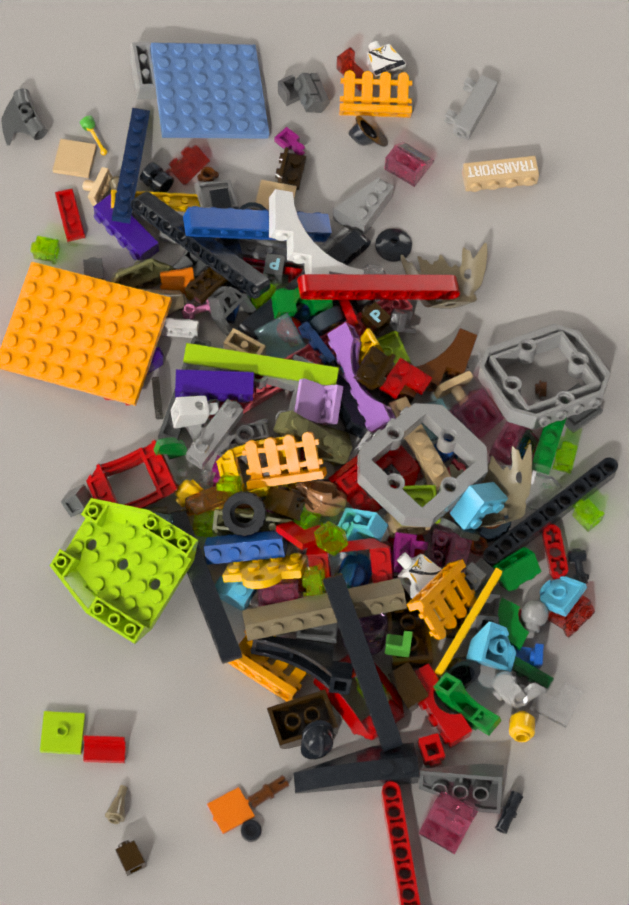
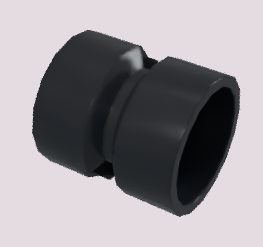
M155 162L148 164L140 174V181L146 186L151 187L153 192H168L174 183V178L166 171H163V168Z

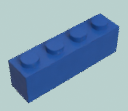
M276 530L255 532L246 536L226 535L207 537L204 544L206 563L210 565L285 557L287 541Z

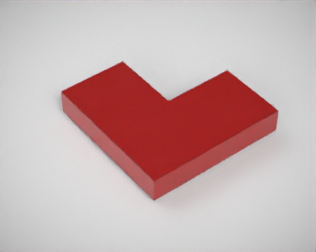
M288 521L276 526L278 534L301 550L332 539V533L320 525L304 530L293 521Z

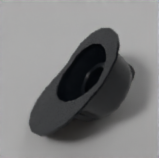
M356 116V123L348 132L349 136L356 143L366 146L375 142L383 147L388 146V140L381 131L369 124L361 116Z
M467 656L456 657L450 661L446 668L447 673L462 681L466 689L479 677L481 668L477 662L467 660Z
M317 720L305 727L302 733L300 748L304 758L310 760L320 759L331 751L334 744V731L330 723L324 720Z

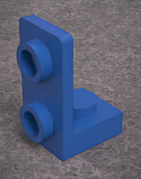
M535 644L534 648L522 647L520 651L515 649L516 657L540 669L543 664L544 644Z

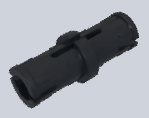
M511 791L505 807L501 809L502 814L495 826L498 832L507 834L513 818L517 816V809L523 799L520 793Z

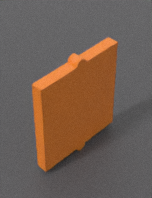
M192 267L160 272V288L162 290H180L185 296V287H187L188 283L195 280Z
M239 787L207 803L213 815V821L218 824L222 834L255 818L249 806V800L245 799Z

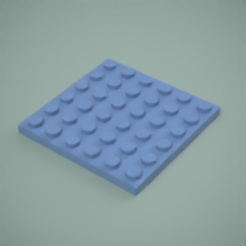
M151 43L150 51L162 138L268 139L270 134L256 45Z

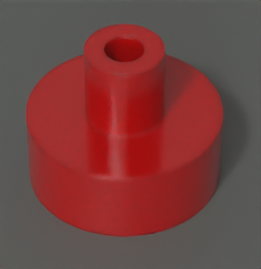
M284 266L283 274L289 275L288 282H291L302 273L303 269Z

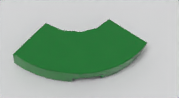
M175 437L158 439L153 449L156 455L166 454L169 460L184 456L188 451L184 441H179Z
M502 598L498 609V623L507 628L509 633L507 637L510 644L520 651L529 631L523 628L519 621L518 612L520 606Z

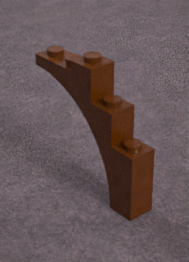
M460 328L451 345L442 354L423 365L416 366V368L432 377L425 391L434 392L437 386L440 385L443 374L452 379L465 372L477 338L476 334ZM391 370L386 373V375H385L386 378H387V376L389 375V373L391 372ZM405 385L396 399L407 397L411 405L416 391Z

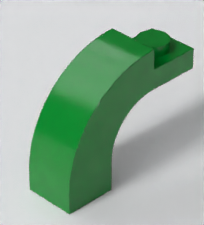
M446 672L434 685L438 697L453 714H462L469 726L475 731L478 729L490 736L502 720L498 715L477 703L467 693L462 681Z

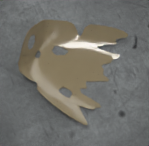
M487 243L483 244L474 258H472L470 250H466L463 247L462 264L460 267L456 264L450 267L442 255H439L438 260L434 261L433 264L417 256L421 273L415 269L411 261L407 262L405 257L401 255V262L406 275H455L457 277L460 290L459 297L442 301L419 300L425 307L451 309L477 301L474 292L483 282L487 263ZM467 269H471L470 279L464 277V272Z
M530 444L523 460L519 450L512 447L511 470L508 466L502 470L495 458L491 456L490 463L487 464L488 472L484 481L480 484L495 482L508 499L500 512L486 514L484 519L481 520L482 523L479 527L500 525L520 519L525 515V501L530 494L532 479V450ZM450 464L451 477L457 478L464 472L463 469L458 471L453 464ZM517 472L522 473L521 483L516 481ZM504 516H509L508 519H503Z

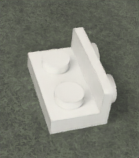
M166 317L160 336L198 338L199 320Z

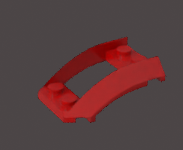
M156 440L151 441L152 443L146 447H141L121 458L101 465L97 464L93 474H90L86 480L93 499L119 504L107 477L145 463L156 491L123 504L141 509L176 492L179 484L175 482L164 455L155 454L153 449L156 445Z
M402 445L396 450L388 451L387 454L393 460L392 465L404 478V486H415L421 467ZM358 455L328 478L331 483L336 485L337 490L343 492L335 483V480L357 464ZM361 487L347 497V502L353 509L378 512L383 508L374 498L371 499Z
M374 538L323 543L307 548L306 556H308L311 596L326 593L322 579L331 576L330 553L370 549L373 583L394 579L391 546Z
M349 654L339 662L351 663ZM374 662L383 689L390 698L388 703L396 723L404 717L402 698ZM354 668L352 672V678L356 676ZM316 678L314 679L313 684L320 690H326L329 702L340 714L354 735L358 734L369 740H374L378 737L370 715L360 721L341 694L329 692V689Z

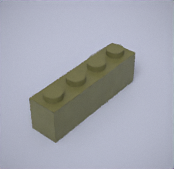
M292 410L280 413L273 429L274 432L283 437L287 434H292L298 439L297 442L302 441V435L305 432H312L315 439H319L320 444L316 445L318 457L323 458L325 462L331 463L333 467L346 464L353 447L348 432L311 422Z

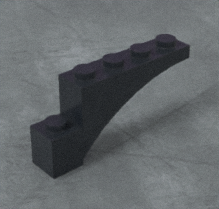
M294 354V356L291 359L295 361L313 363L305 359L304 357L298 356L296 354ZM338 374L336 385L343 386L339 417L345 426L344 431L362 439L368 430L365 426V417L358 410L357 406L359 404H357V400L350 392V389H352L350 384L343 376Z
M277 636L253 640L251 654L266 656L293 665L316 678L331 693L346 695L350 693L353 666L352 663L333 661L334 644Z

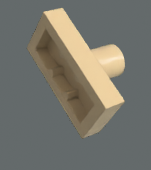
M102 167L95 181L85 180L83 182V190L90 191L88 199L92 206L103 200L110 188L108 182L111 180L112 175L108 168Z
M470 371L454 377L438 385L433 394L439 399L452 393L456 401L460 403L467 399V395L462 387L469 384L473 375Z

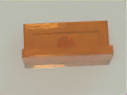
M220 484L185 498V511L189 517L195 514H202L224 505L229 496Z

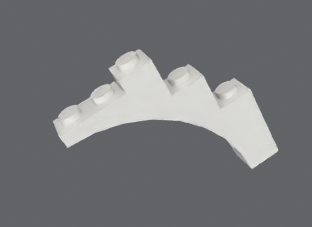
M274 190L269 197V238H275L279 241L287 240V261H293L297 264L305 263V274H364V270L338 262L322 251L305 232L294 206L293 192Z

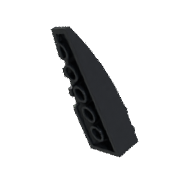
M414 742L403 743L402 746L383 752L381 745L371 746L294 772L295 794L380 787L389 781H393L398 785L418 783L419 768Z

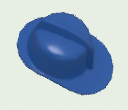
M358 553L357 556H346L338 573L342 572L348 589L368 585L371 577V561L361 553Z

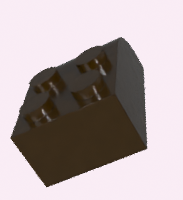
M407 607L385 613L387 635L403 636L404 631L412 632L409 657L390 655L392 670L399 668L407 662L410 663L412 668L423 667L428 663L432 666L434 658L429 634L430 630L424 618L421 619L419 617V610L410 611Z
M326 690L267 708L281 749L301 746L303 730L313 721L324 720L330 723L333 727L334 735L338 734V724Z

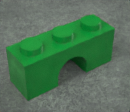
M280 288L271 297L274 319L293 317L297 312L296 303L306 304L310 309L311 316H317L333 307L332 300L302 299L299 294V288H295V290Z
M566 418L543 427L532 462L533 473L546 477L549 476Z

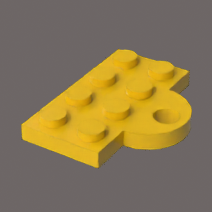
M293 553L280 558L230 562L222 575L224 583L242 582L243 586L247 588L261 589L276 585L282 579L302 578L309 563L308 556L306 554Z

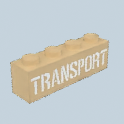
M528 156L464 163L462 176L465 191L477 192L503 187L532 186L537 184L539 172L536 157Z

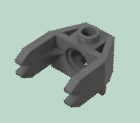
M220 286L208 298L213 321L222 333L228 337L232 328L225 318L239 304L249 315L254 313L256 308L247 297V294L239 292V290L232 287Z

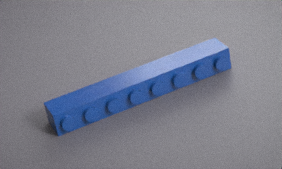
M192 206L187 208L183 216L186 236L276 240L275 238H269V210L201 208ZM297 212L305 232L312 241L326 242L332 234L329 215L321 214L320 212Z

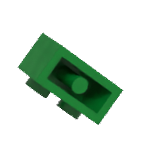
M526 547L521 548L492 566L494 569L498 568L502 571L498 582L500 586L509 592L517 589L524 582L534 579L536 575L542 572L535 553Z

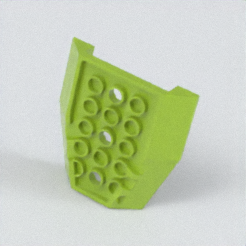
M91 498L81 513L85 520L66 551L59 549L49 566L88 615L136 644L152 630L194 561L199 540L150 510ZM96 540V548L89 550V542ZM127 559L128 567L121 570L120 562ZM159 579L160 587L153 590L151 587L152 581Z

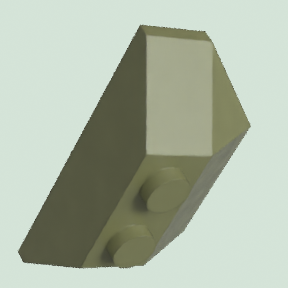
M148 258L139 260L129 267L118 269L117 272L113 273L110 282L136 289H150L161 284L160 272L171 271L174 268L169 264Z
M215 509L212 530L218 536L236 535L225 526L222 519V509ZM235 509V518L241 523H248L254 517V510ZM267 512L266 520L257 532L275 531L277 525L293 521V519Z

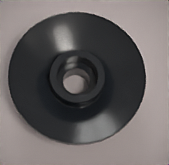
M391 228L382 231L377 236L375 248L383 259L397 262L401 261V255L406 258L410 254L412 241L404 231Z

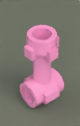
M208 299L206 304L199 306L186 304L184 310H182L183 318L193 320L195 314L209 311L211 314Z

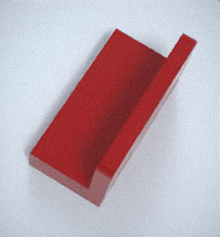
M84 735V762L125 763V737Z

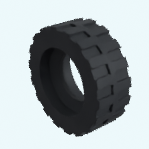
M241 491L233 494L225 502L222 509V519L225 526L236 535H251L263 526L267 514L266 506L257 494ZM240 504H249L254 510V517L248 523H241L235 518V509Z

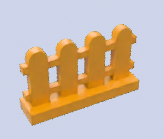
M349 70L345 72L344 78H341L340 84H344V96H340V102L343 103H340L339 115L411 118L412 106H408V104H412V99L408 98V88L412 86V81H409L407 73L402 72L398 75V80H391V75L388 72L381 73L380 79H373V74L370 71H365L362 79H355V73ZM355 84H362L361 97H354ZM373 85H380L379 97H372ZM391 86H398L397 98H390Z
M307 431L302 435V441L296 442L292 434H287L283 438V444L277 445L275 438L268 437L264 441V447L259 448L256 441L249 440L245 444V450H242L243 456L247 455L249 465L246 474L251 475L246 482L247 489L324 479L327 475L326 466L320 467V464H323V458L319 459L316 445L320 444L319 439H315L314 434ZM298 447H304L306 461L299 460ZM278 450H285L286 464H281ZM259 453H266L268 466L262 467ZM306 466H307V468H308V469H305V470H301V467H306ZM288 469L289 472L282 473V470ZM269 472L270 475H263V473Z
M463 559L448 563L406 604L410 611L419 610V617L421 619L424 618L430 629L429 634L437 640L446 637L444 626L447 629L456 627L457 622L454 615L457 618H463L467 615L464 605L471 608L477 601L474 596L476 594L474 589H470L465 580L466 575L464 572L461 573L466 567ZM444 598H445L446 601L448 602V604H449L451 610L449 609V607H448L447 603L445 602ZM433 609L436 610V612H437V614L439 615V617H440L441 620H439V618L437 617V615H436V613H435V611H434Z
M245 635L242 641L238 643L242 658L228 662V664L286 702L295 699L297 690L300 691L302 688L300 683L308 673L296 667L290 676H287L283 672L289 666L288 663L276 660L271 665L267 662L269 657L251 654L250 650L252 649L253 640L248 641L247 635Z

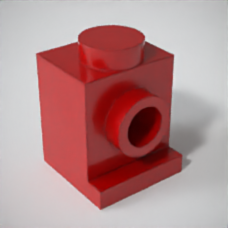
M436 733L418 738L417 745L424 766L430 765L433 768L441 765V761L445 759V753L439 734ZM428 751H434L435 755L429 756Z

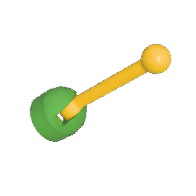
M92 116L84 117L80 121L81 127L85 131L92 133L101 150V155L105 156L108 151L102 146L93 130L96 125Z

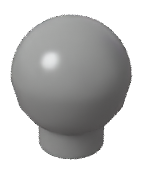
M532 600L523 606L521 618L525 623L524 628L529 633L538 634L540 627L546 623L549 612L544 603Z

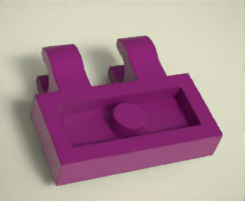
M395 532L392 554L393 572L400 573L404 569L397 561L403 553L406 552L412 559L414 558L415 549H428V542L416 540L417 535Z

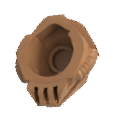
M304 481L297 482L296 484L298 491L302 492L301 496L308 499V501L302 499L305 508L314 516H336L344 509L347 503L346 495L336 490V485L331 482Z

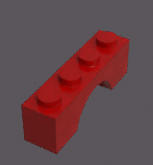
M429 663L416 670V675L429 695L428 698L418 703L423 711L426 710L428 713L430 724L439 730L441 741L452 748L469 738L472 734V729L463 715L446 713L435 703L434 685L439 681V678Z

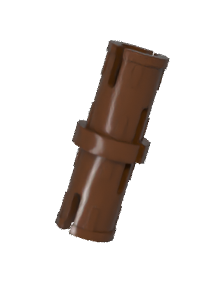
M281 775L270 784H264L263 788L253 795L248 796V800L250 803L252 802L253 808H256L269 798L273 799L275 794L289 787L288 781L284 780L286 778Z

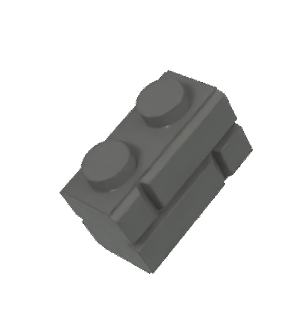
M302 72L294 81V88L297 90L300 102L306 112L322 113L330 104L318 73L309 74Z

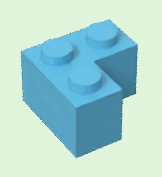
M495 482L470 485L454 506L450 515L463 530L476 529L481 525V520L486 514L500 512L504 508V503L508 497Z
M346 508L330 542L369 538L381 541L388 524L376 512ZM359 550L341 553L357 556Z

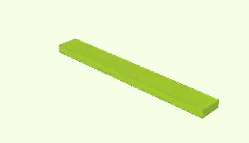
M186 343L183 363L236 372H254L255 375L298 382L300 379H307L324 386L336 385L339 370L338 367Z

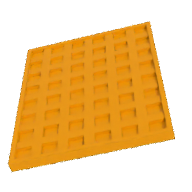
M31 262L0 348V369L136 406L172 299L171 297Z

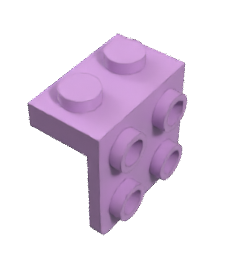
M300 379L294 412L317 424H337L343 386H324L307 379Z

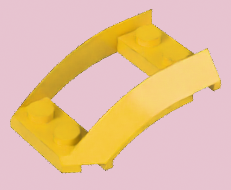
M284 437L275 438L277 445L283 444ZM266 439L256 441L258 448L264 447ZM245 444L229 449L217 459L216 463L226 497H231L233 494L241 491H249L261 497L267 496L270 486L248 490L244 485L237 457L243 455L242 450H245ZM278 450L281 464H286L285 450ZM288 469L282 470V473L289 471ZM297 483L283 484V486L290 488V490L291 488L298 490L296 488Z

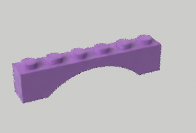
M344 323L327 334L330 339L328 342L337 355V363L344 370V379L352 388L350 392L359 404L357 406L358 410L365 417L366 428L369 432L375 433L379 429L383 430L392 418H395L391 407L375 399L366 386L353 378L359 368L361 341L355 327Z

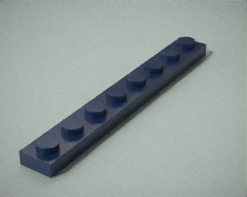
M132 108L112 221L130 224L133 210L131 208V201L135 198L150 116L149 110Z

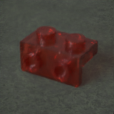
M197 145L186 146L180 152L182 155L178 159L175 157L168 164L170 167L166 170L167 173L172 172L183 185H186L210 162Z
M582 595L566 617L551 611L548 620L563 629L565 636L570 638L592 617L595 610L591 600Z

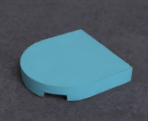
M562 576L560 579L547 581L541 587L540 600L549 611L566 617L585 592L587 586L586 583Z

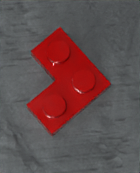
M400 357L387 376L385 383L380 387V390L396 399L406 385L422 395L431 382L432 377Z

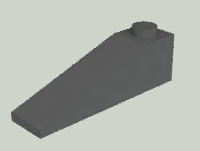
M472 764L422 768L419 774V789L439 797L445 796L453 799L455 803L460 805L462 803L466 804L478 812L501 814L504 765Z

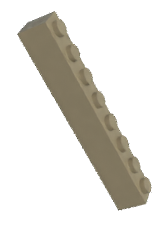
M400 578L348 589L358 618L407 608L405 592ZM327 593L242 610L248 641L337 623Z

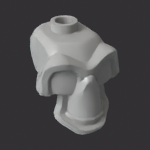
M509 671L498 673L492 680V686L495 689L492 693L499 701L504 700L507 705L513 706L517 711L534 698L547 692L546 688L535 683H531L525 688L523 684H519L518 678Z

